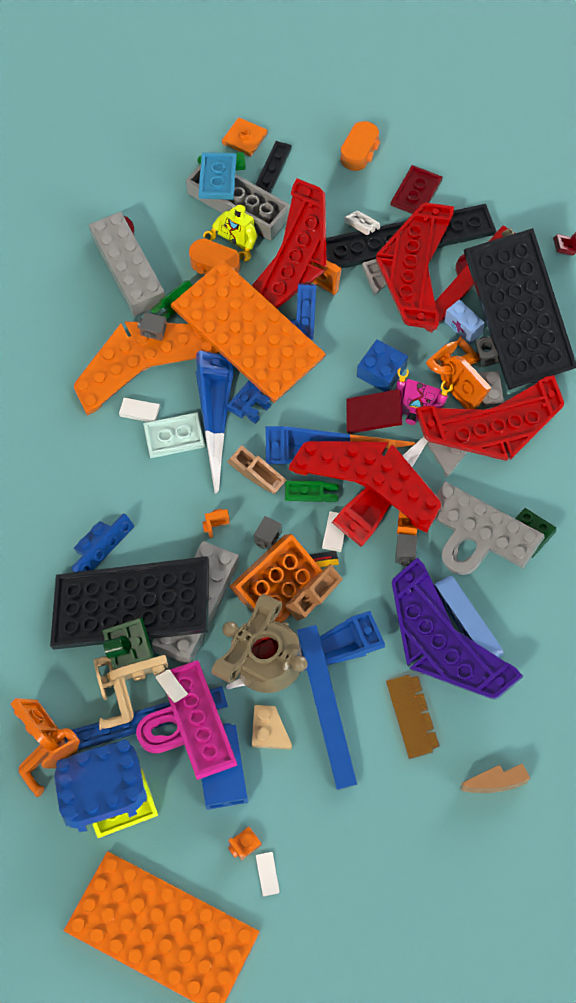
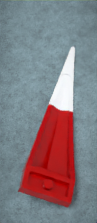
M424 437L402 455L412 467L428 442ZM366 487L340 511L331 523L362 547L375 532L390 503L375 491Z

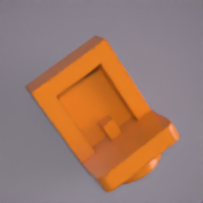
M216 509L211 513H206V521H202L204 533L208 532L209 538H213L212 527L230 524L228 510Z
M399 511L397 534L416 536L417 528L411 524V520Z

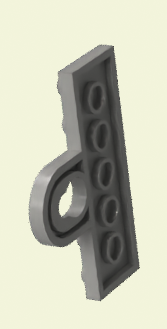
M446 481L436 494L441 501V507L435 520L454 530L442 551V559L446 568L454 574L466 575L472 573L479 567L489 551L524 569L545 538L544 534ZM466 540L474 541L477 545L475 552L466 560L459 561L457 559L459 545Z

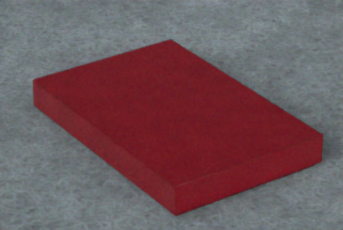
M411 165L391 200L390 206L413 214L421 204L431 202L442 182L443 176Z
M400 389L347 398L348 434L402 425V397Z

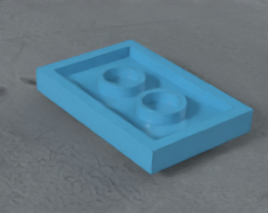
M202 153L199 199L234 200L236 153Z

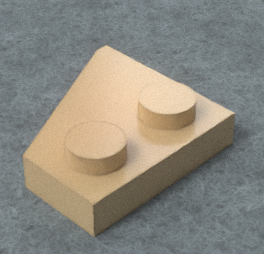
M254 705L252 747L292 749L291 741L275 706Z

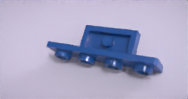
M123 513L111 526L101 521L95 524L73 548L82 557L71 567L72 571L76 573L94 570L134 528V524L129 517Z

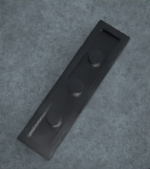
M275 141L255 184L256 186L270 194L272 193L292 149L290 144Z

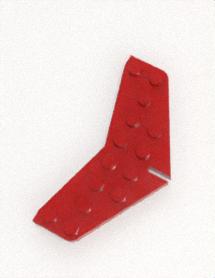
M296 178L292 186V200L280 249L272 262L251 285L276 309L298 293V283L310 284L325 272L311 265L312 262L326 268L325 192L320 187Z
M433 203L421 204L377 253V265L403 322L408 326L437 330L439 317L435 306L428 265L453 217L454 206Z
M552 375L543 378L537 384L495 408L480 410L422 406L416 408L415 412L424 438L428 442L507 461L509 458L511 460L563 408L564 400L555 376Z
M308 441L301 446L289 465V470L297 474L307 476L310 473L351 481L367 487L411 520V524L426 533L440 511L441 501L393 444H391L385 456H383L388 447V442Z

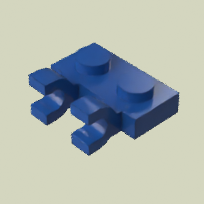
M249 380L226 407L228 411L242 419L246 415L250 421L256 424L260 420L258 416L259 411L252 408V406L257 402L267 411L271 404L269 403L270 398L263 395Z

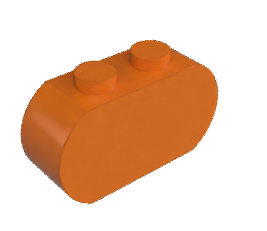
M367 121L354 124L341 147L340 161L345 168L359 171L364 169L368 162L372 161L374 151L378 150L381 142L379 140V129L376 125Z
M205 238L196 240L190 246V264L196 272L207 274L224 260L238 274L240 273V257L236 250Z

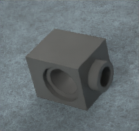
M144 312L143 318H140L138 322L141 336L160 341L163 340L167 327L166 317Z
M484 336L476 340V351L481 367L499 363L498 353L491 336Z
M264 516L254 533L255 544L262 549H270L282 533V524Z
M398 534L395 563L408 566L415 560L417 536Z

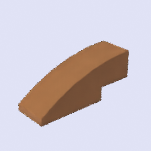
M242 445L227 461L228 464L246 478L272 494H275L286 481L283 476L258 455L255 457Z
M331 564L328 565L285 605L286 609L296 621L306 618L316 605L321 604L343 580Z
M523 764L505 772L498 765L463 782L460 788L464 792L471 793L502 792L527 784L531 778Z

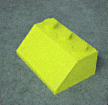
M141 769L147 801H144L136 810L137 814L130 818L128 813H124L92 823L97 838L158 816L143 769Z

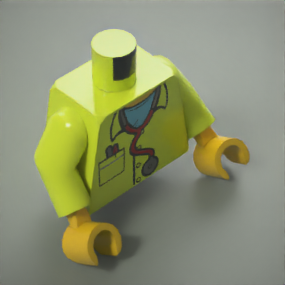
M237 205L230 211H224L219 215L212 225L213 228L204 232L203 237H207L210 233L211 238L209 240L213 241L216 239V231H218V235L244 250L239 252L240 259L245 255L243 261H249L251 259L250 250L253 249L258 235L254 227L253 217L245 213L244 206Z

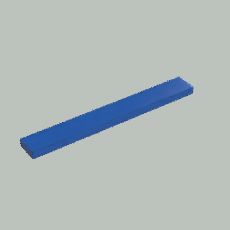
M317 625L298 629L297 633L303 657L308 661L306 669L336 788L340 790L358 785Z
M223 687L210 689L216 709L228 707ZM170 702L134 711L132 721L115 727L99 730V722L73 729L72 731L80 740L77 751L136 734L137 726L145 716L171 707ZM165 722V723H162V724H160V725H158V726H156V727H154V728H158V727H161V726H164V725H168V724H171V723H173V722Z

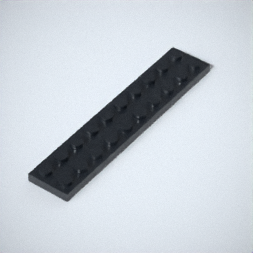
M486 203L454 210L453 217L437 248L493 236L496 233V228ZM406 221L380 226V229L375 228L374 232L370 231L369 235L356 231L326 238V260L336 264L341 269L374 260L377 253Z

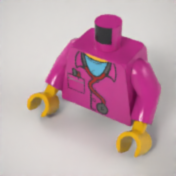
M399 368L398 376L400 378L397 380L396 390L400 389L402 413L407 415L406 423L410 425L416 424L418 418L415 410L418 407L435 406V408H443L448 397L447 393L453 390V384L450 385L448 390H445L444 386L447 381L442 382L441 389L407 379L406 382L405 378L408 376L409 371L407 369V374L401 376V368Z

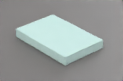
M198 412L143 423L150 458L205 447Z

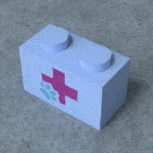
M458 300L446 310L444 322L458 335L462 336L468 344H471L482 335L485 322L462 301Z

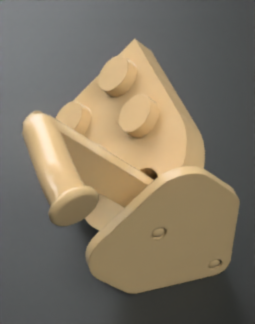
M165 655L113 670L111 660L107 656L93 659L103 699L108 700L105 689L114 686L121 711L119 716L109 719L100 718L99 730L132 721L134 713L125 681L131 679L140 681L146 678L145 675L153 673L156 676L164 672L165 669L169 668ZM109 666L110 672L107 673V677L106 675H101L99 667Z

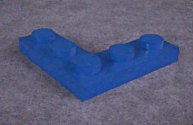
M298 283L296 319L288 320L309 339L313 340L317 284Z

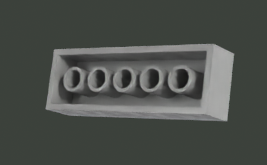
M201 164L186 180L187 194L221 213L230 211L237 205L244 206L245 213L254 219L256 232L270 241L287 223L290 204L238 175H235L234 200L199 199Z
M118 212L89 224L91 237L133 316L135 317L151 310L160 302V299L165 297V292L123 214Z
M202 541L194 558L205 556L209 558V629L239 566V556ZM206 633L155 638L152 643L153 650L170 659L188 664L193 662Z

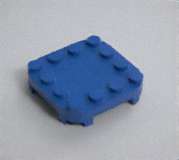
M122 740L72 755L66 759H60L56 763L57 768L54 778L58 806L66 826L76 828L79 832L87 831V825L124 813H128L130 818L136 815V810L144 801H147L139 764L140 761L129 741Z

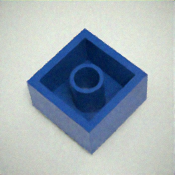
M376 339L358 364L357 377L383 392L390 391L399 379V368H401L400 375L406 369L408 356Z

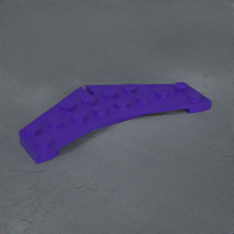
M418 557L393 578L392 589L407 666H410L421 655H424L410 667L411 670L493 700L501 697L523 678V675L516 667L500 659L454 629L429 573Z

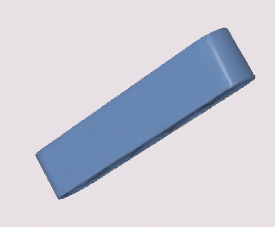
M449 575L435 583V589L443 606L462 634L497 657L503 656L504 653L500 644L456 580Z

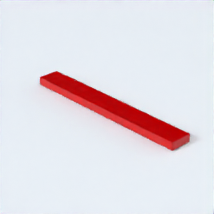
M502 225L489 241L502 238V232L509 228ZM468 265L435 301L439 317L438 326L445 319L446 310L458 300L461 301L474 286ZM424 328V329H426L427 331H429L430 333H432V332L434 331V329Z

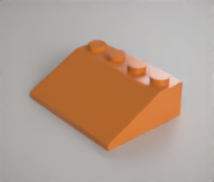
M292 534L282 536L240 575L229 588L252 612H254L256 602L262 594L281 601V611L274 621L282 623L291 615L285 605L322 569Z

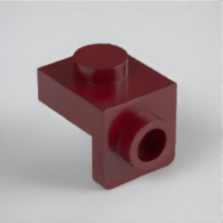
M576 232L571 237L556 234L553 237L557 253L572 256L576 254Z

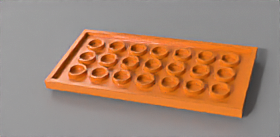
M224 260L171 303L173 310L262 393L268 396L273 403L281 398L326 356L324 351Z
M108 851L63 930L194 1003L226 1002L260 933L255 928Z

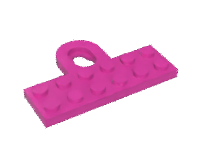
M197 660L171 669L170 671L188 695L174 703L167 694L171 707L151 713L139 722L136 735L141 747L151 753H162L185 745L197 780L237 766L199 661ZM165 722H173L177 725V730L170 736H154L151 733L154 727Z

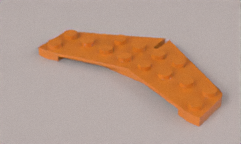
M124 321L131 336H127L122 324H120L76 380L74 389L86 414L90 415L101 408L106 400L137 374L152 366L196 359L198 351L214 354L220 353L190 324L167 323L163 340L160 341L141 336L138 322Z

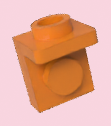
M247 827L233 839L232 837L228 839L230 846L227 848L234 858L238 856L242 861L259 848L262 843L251 828Z

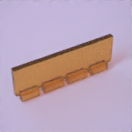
M410 675L387 680L386 684L408 758L412 759L433 753L432 749L438 748L440 745L436 732L427 734V731L433 730L434 726L430 713L421 714V712L428 710L424 694L415 695V693L422 691L419 677L410 678Z

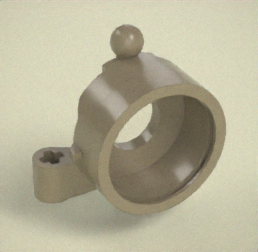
M262 594L258 598L255 610L247 624L244 623L238 628L236 623L229 621L223 625V634L230 638L233 637L231 641L232 646L224 656L216 660L212 667V675L228 683L234 682L237 676H239L245 686L261 693L278 692L290 686L297 679L300 672L307 668L308 661L303 657L297 634L288 627L289 624L274 621L281 611V601ZM264 637L276 640L279 648L273 657L259 659L252 654L253 644L257 640Z

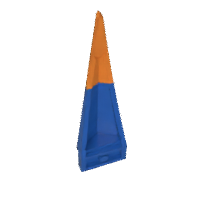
M265 426L267 464L291 463L301 446L308 441L388 442L386 449H389L391 444L396 448L416 444L409 441L287 426Z

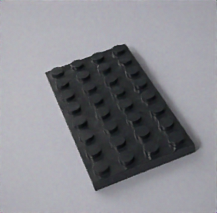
M531 228L464 249L463 251L494 347L498 353V360L508 390L542 380L548 376L576 369V360L534 229Z
M205 556L57 574L55 579L50 647L56 650L101 645L105 641L102 630L139 618H143L148 639L208 633L209 558Z

